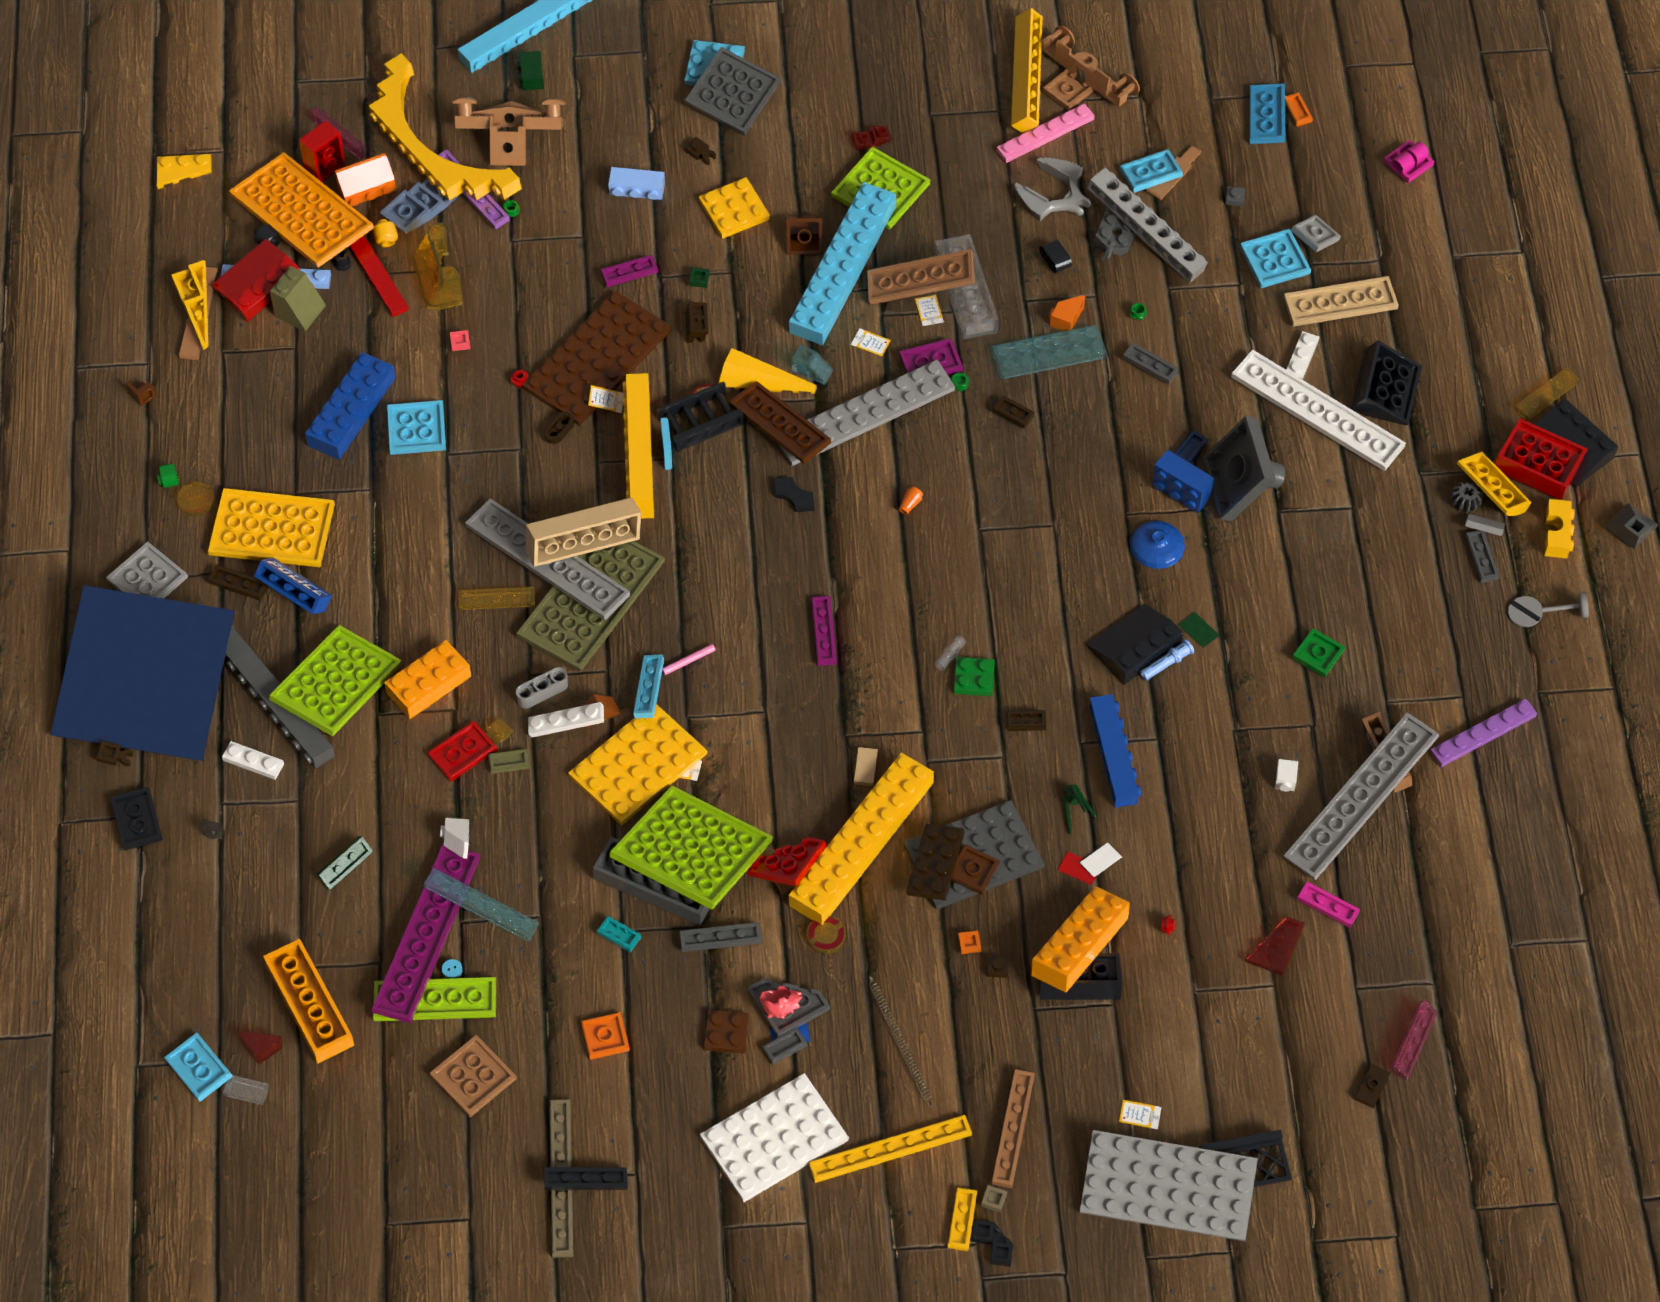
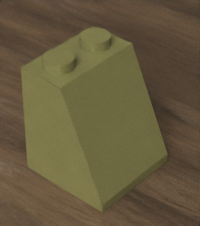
M292 266L287 269L270 290L275 317L305 332L326 307L307 274Z

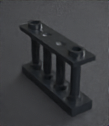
M724 381L713 384L704 390L670 404H664L657 409L659 422L661 418H667L676 434L673 436L674 448L677 452L744 424L741 409L732 411L723 396L726 394ZM716 398L726 414L718 418L715 417L707 404L708 401ZM699 405L709 422L701 425L690 410ZM684 412L692 426V429L685 432L681 430L674 418L675 415Z

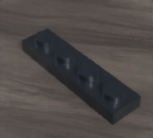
M544 1167L543 1170L544 1190H627L628 1188L627 1167Z

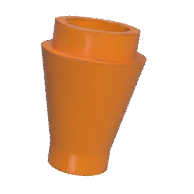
M911 486L906 490L898 510L908 515L922 500L923 493L918 488Z

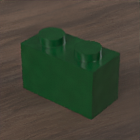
M541 51L521 52L520 60H517L518 71L521 70L522 72L518 74L519 84H523V91L544 89Z

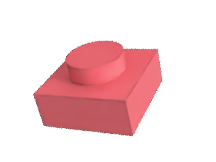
M468 330L450 332L452 351L470 349Z

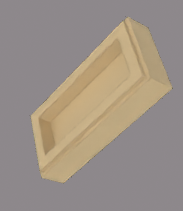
M858 747L854 785L873 787L878 749Z

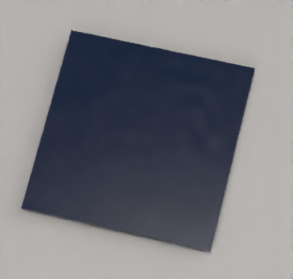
M83 586L51 736L98 744L105 741L121 745L122 748L203 761L235 611Z

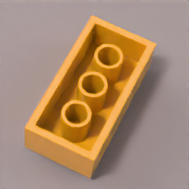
M445 640L384 682L386 693L402 712L411 719L471 677L470 665Z

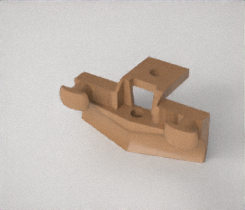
M462 96L451 101V103H457L455 128L490 129V165L526 166V129L561 130L564 126V118L560 115V105H565L566 103L559 98H546L540 101L541 105H546V112L513 101L484 110L472 111V104L477 103L472 97ZM505 114H513L514 121L511 123L507 122ZM501 127H517L518 131H498V129ZM505 143L512 144L513 150L511 152H506L503 149Z

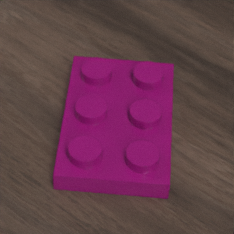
M952 338L899 351L906 374L937 359L947 375L963 371V366Z

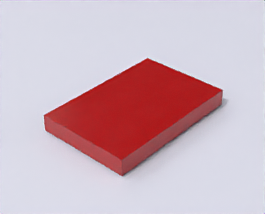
M472 721L428 751L427 756L445 777L452 782L498 749L478 724Z

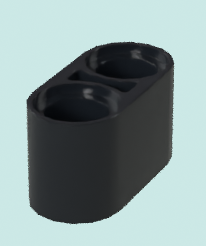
M1057 239L1039 247L1042 258L1053 273L1056 274L1072 266L1069 254Z

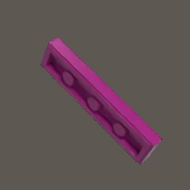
M830 596L811 597L818 666L837 665Z

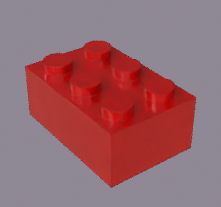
M327 120L317 125L315 129L302 136L299 140L304 168L322 183L334 175L336 170L346 166L341 134Z

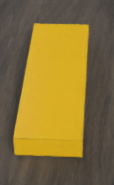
M956 1189L948 1248L969 1250L977 1190Z

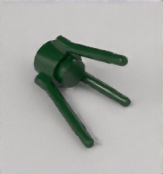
M1076 784L1069 785L1063 790L1065 796L1062 800L1065 807L1069 834H1072L1069 803L1071 805L1079 804L1084 812L1088 810L1094 818L1096 817L1095 812Z

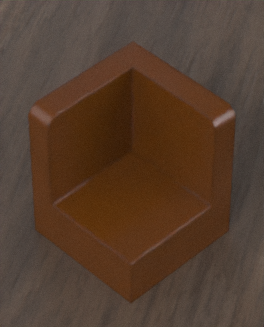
M129 381L126 383L128 393L140 406L156 397L154 387L150 382L145 384L142 381L136 386H133Z

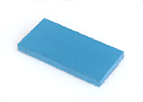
M1285 83L1250 85V144L1285 143Z

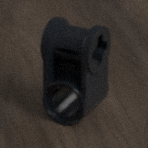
M348 247L332 258L336 269L339 271H346L351 267Z

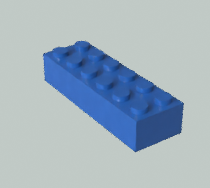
M361 352L306 431L307 446L340 460L395 380L394 366Z

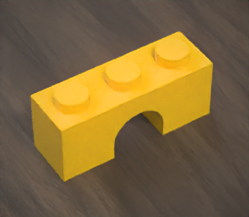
M1549 499L1546 507L1545 525H1553L1559 530H1548L1545 538L1544 556L1567 558L1569 551H1573L1574 540H1571V536L1574 533V525L1571 524V520L1574 519L1575 509H1572V501Z

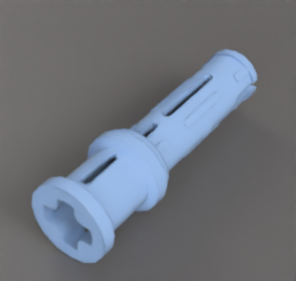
M1187 639L1182 640V643L1175 648L1171 647L1166 655L1140 670L1141 677L1147 681L1173 663L1181 662L1182 658L1194 653L1193 646Z

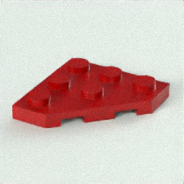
M807 837L802 839L800 844L792 847L788 844L775 849L776 853L768 856L762 854L746 871L747 875L797 887L827 847L825 840Z

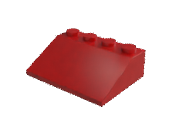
M265 239L211 286L248 322L272 302L270 290L290 266L298 270L300 269L284 252Z
M1519 418L1498 454L1495 465L1506 476L1562 500L1588 449Z

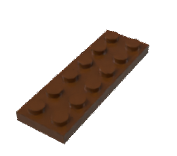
M757 381L729 401L730 407L734 410L741 409L744 418L803 464L831 444L830 437Z

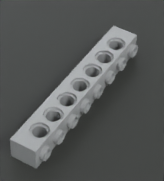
M1104 168L1090 179L1087 189L1188 283H1191L1204 272L1208 263L1205 258L1198 254L1189 243L1185 242L1176 231H1173L1163 219H1160L1152 208L1147 207L1139 196L1133 194L1126 184L1120 182L1113 172Z

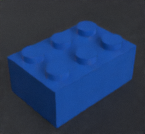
M1167 450L1155 464L1152 485L1158 491L1169 495L1173 500L1184 504L1189 510L1199 513L1211 498L1214 477Z

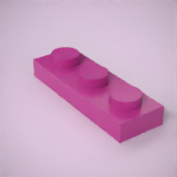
M1308 881L1297 898L1303 904L1349 928L1360 912L1359 908Z

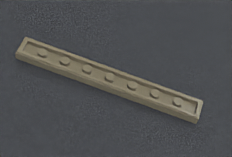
M570 1099L550 1100L551 1167H572ZM551 1190L552 1257H574L572 1190Z

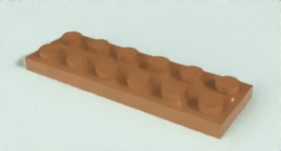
M971 249L867 270L868 297L871 305L975 284L974 260Z

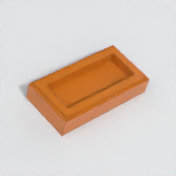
M1300 93L1285 96V107L1296 127L1313 121Z

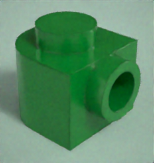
M164 464L159 467L160 474H157L159 485H163L164 488L179 485L178 474L174 464Z

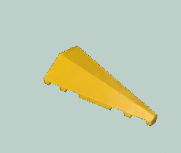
M202 260L188 265L189 269L172 274V281L201 347L205 350L209 344L206 262Z
M731 348L724 362L719 383L725 382V387H734L735 390L747 388L755 381L759 382L770 392L788 390L793 391V393L805 391L815 394L817 390V385Z

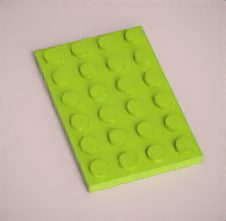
M339 625L269 695V700L327 734L334 736L384 682L402 665V660Z

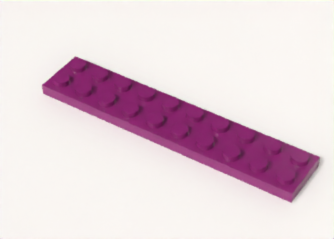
M442 844L374 1002L372 1013L411 1024L477 868L480 854L468 851L467 859Z

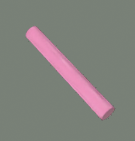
M711 644L664 667L662 672L664 675H667L716 651L715 647Z

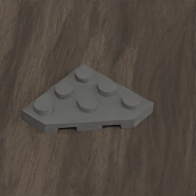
M765 978L747 987L748 994L777 1037L804 1025L830 1010V1005L820 990H807L797 985L775 983ZM779 986L801 992L800 996H802V999L798 1002L800 1007L793 1010L794 1013L790 1012L787 1016H784V1019L775 1016L768 1018V1014L765 1012L759 999L762 992L768 990L776 991Z

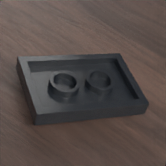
M149 787L110 797L124 851L163 840Z

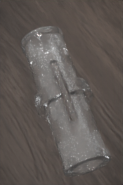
M957 635L952 643L943 649L942 655L934 663L939 670L944 671L948 664L956 659L958 652L966 644V640Z

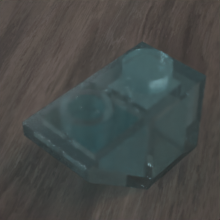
M800 345L792 357V371L822 384L827 382L833 372V368L817 351Z

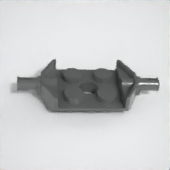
M1107 207L1094 239L1097 247L1104 250L1102 260L1109 262L1112 254L1119 256L1127 254L1135 233ZM1112 231H1118L1121 235H1114Z

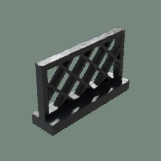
M1281 1130L1203 1144L1199 1147L1201 1149L1247 1156L1251 1150L1262 1154L1256 1168L1267 1175L1263 1181L1254 1180L1253 1188L1292 1180L1282 1142ZM1278 1145L1280 1155L1277 1159L1266 1153L1269 1147ZM1263 1156L1274 1162L1269 1171L1258 1165ZM1276 1164L1284 1169V1177H1277L1271 1173Z

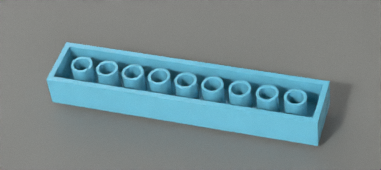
M865 182L862 183L789 321L790 334L823 346L896 207L895 193Z

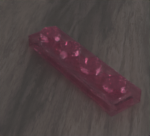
M317 107L311 110L312 121L316 125L322 124L327 120L340 132L342 145L360 160L366 156L365 145L360 139L357 140L353 137L349 130L342 128L324 110L321 111Z
M1420 1001L1391 1066L1401 1079H1409L1438 1014L1427 1001Z

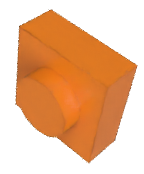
M978 931L958 933L961 954L981 952Z

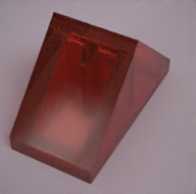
M240 1032L243 1046L258 1065L283 1048L281 1036Z

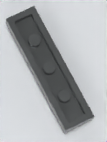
M759 922L680 931L682 952L762 944Z

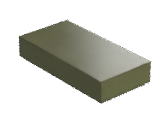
M527 749L489 754L491 774L530 769Z

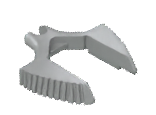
M1040 157L1037 159V163L1042 170L1069 185V193L1063 199L1049 202L1047 198L1032 189L1025 188L1017 182L1015 184V188L1024 204L1039 221H1042L1051 212L1069 211L1081 216L1084 214V211L1079 205L1087 208L1091 206L1090 200L1081 194L1078 186V180L1082 175L1083 167L1067 160L1063 161L1062 159H1052L1050 157H1044V159Z

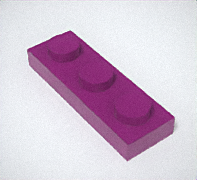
M652 255L601 269V275L606 287L658 273V267Z

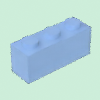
M611 167L609 195L662 200L665 186L664 172Z

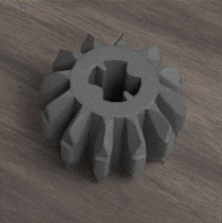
M1466 480L1464 484L1459 482L1457 486H1454L1451 494V501H1453L1454 507L1459 506V511L1465 509L1467 513L1470 509L1475 511L1477 507H1480L1483 492H1481L1479 486L1475 487V482L1469 484Z

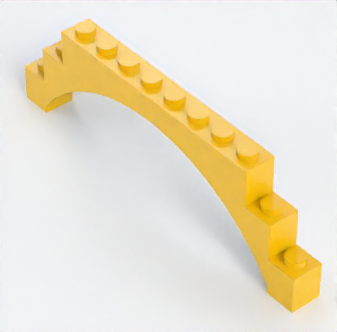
M402 53L384 64L387 78L377 84L379 99L369 105V116L374 123L377 122L379 124V128L383 133L388 134L391 142L398 145L401 153H406L409 161L417 165L419 172L427 176L429 183L437 187L441 196H445L450 201L466 191L469 196L472 195L478 200L493 190L496 195H500L505 200L522 189L519 177L509 167L507 169L490 170L463 166L437 155L422 144L411 131L404 114L406 88L410 77L414 75L412 65Z

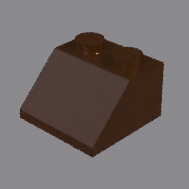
M822 215L786 216L787 255L823 254Z

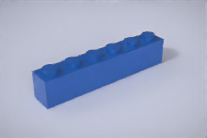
M1113 694L1091 697L1089 710L1114 808L1138 804L1141 789L1140 785H1136L1135 779H1137L1136 769L1131 766V751H1127L1128 739L1127 735L1123 734L1122 731L1124 729L1123 719L1118 716V701L1114 700Z

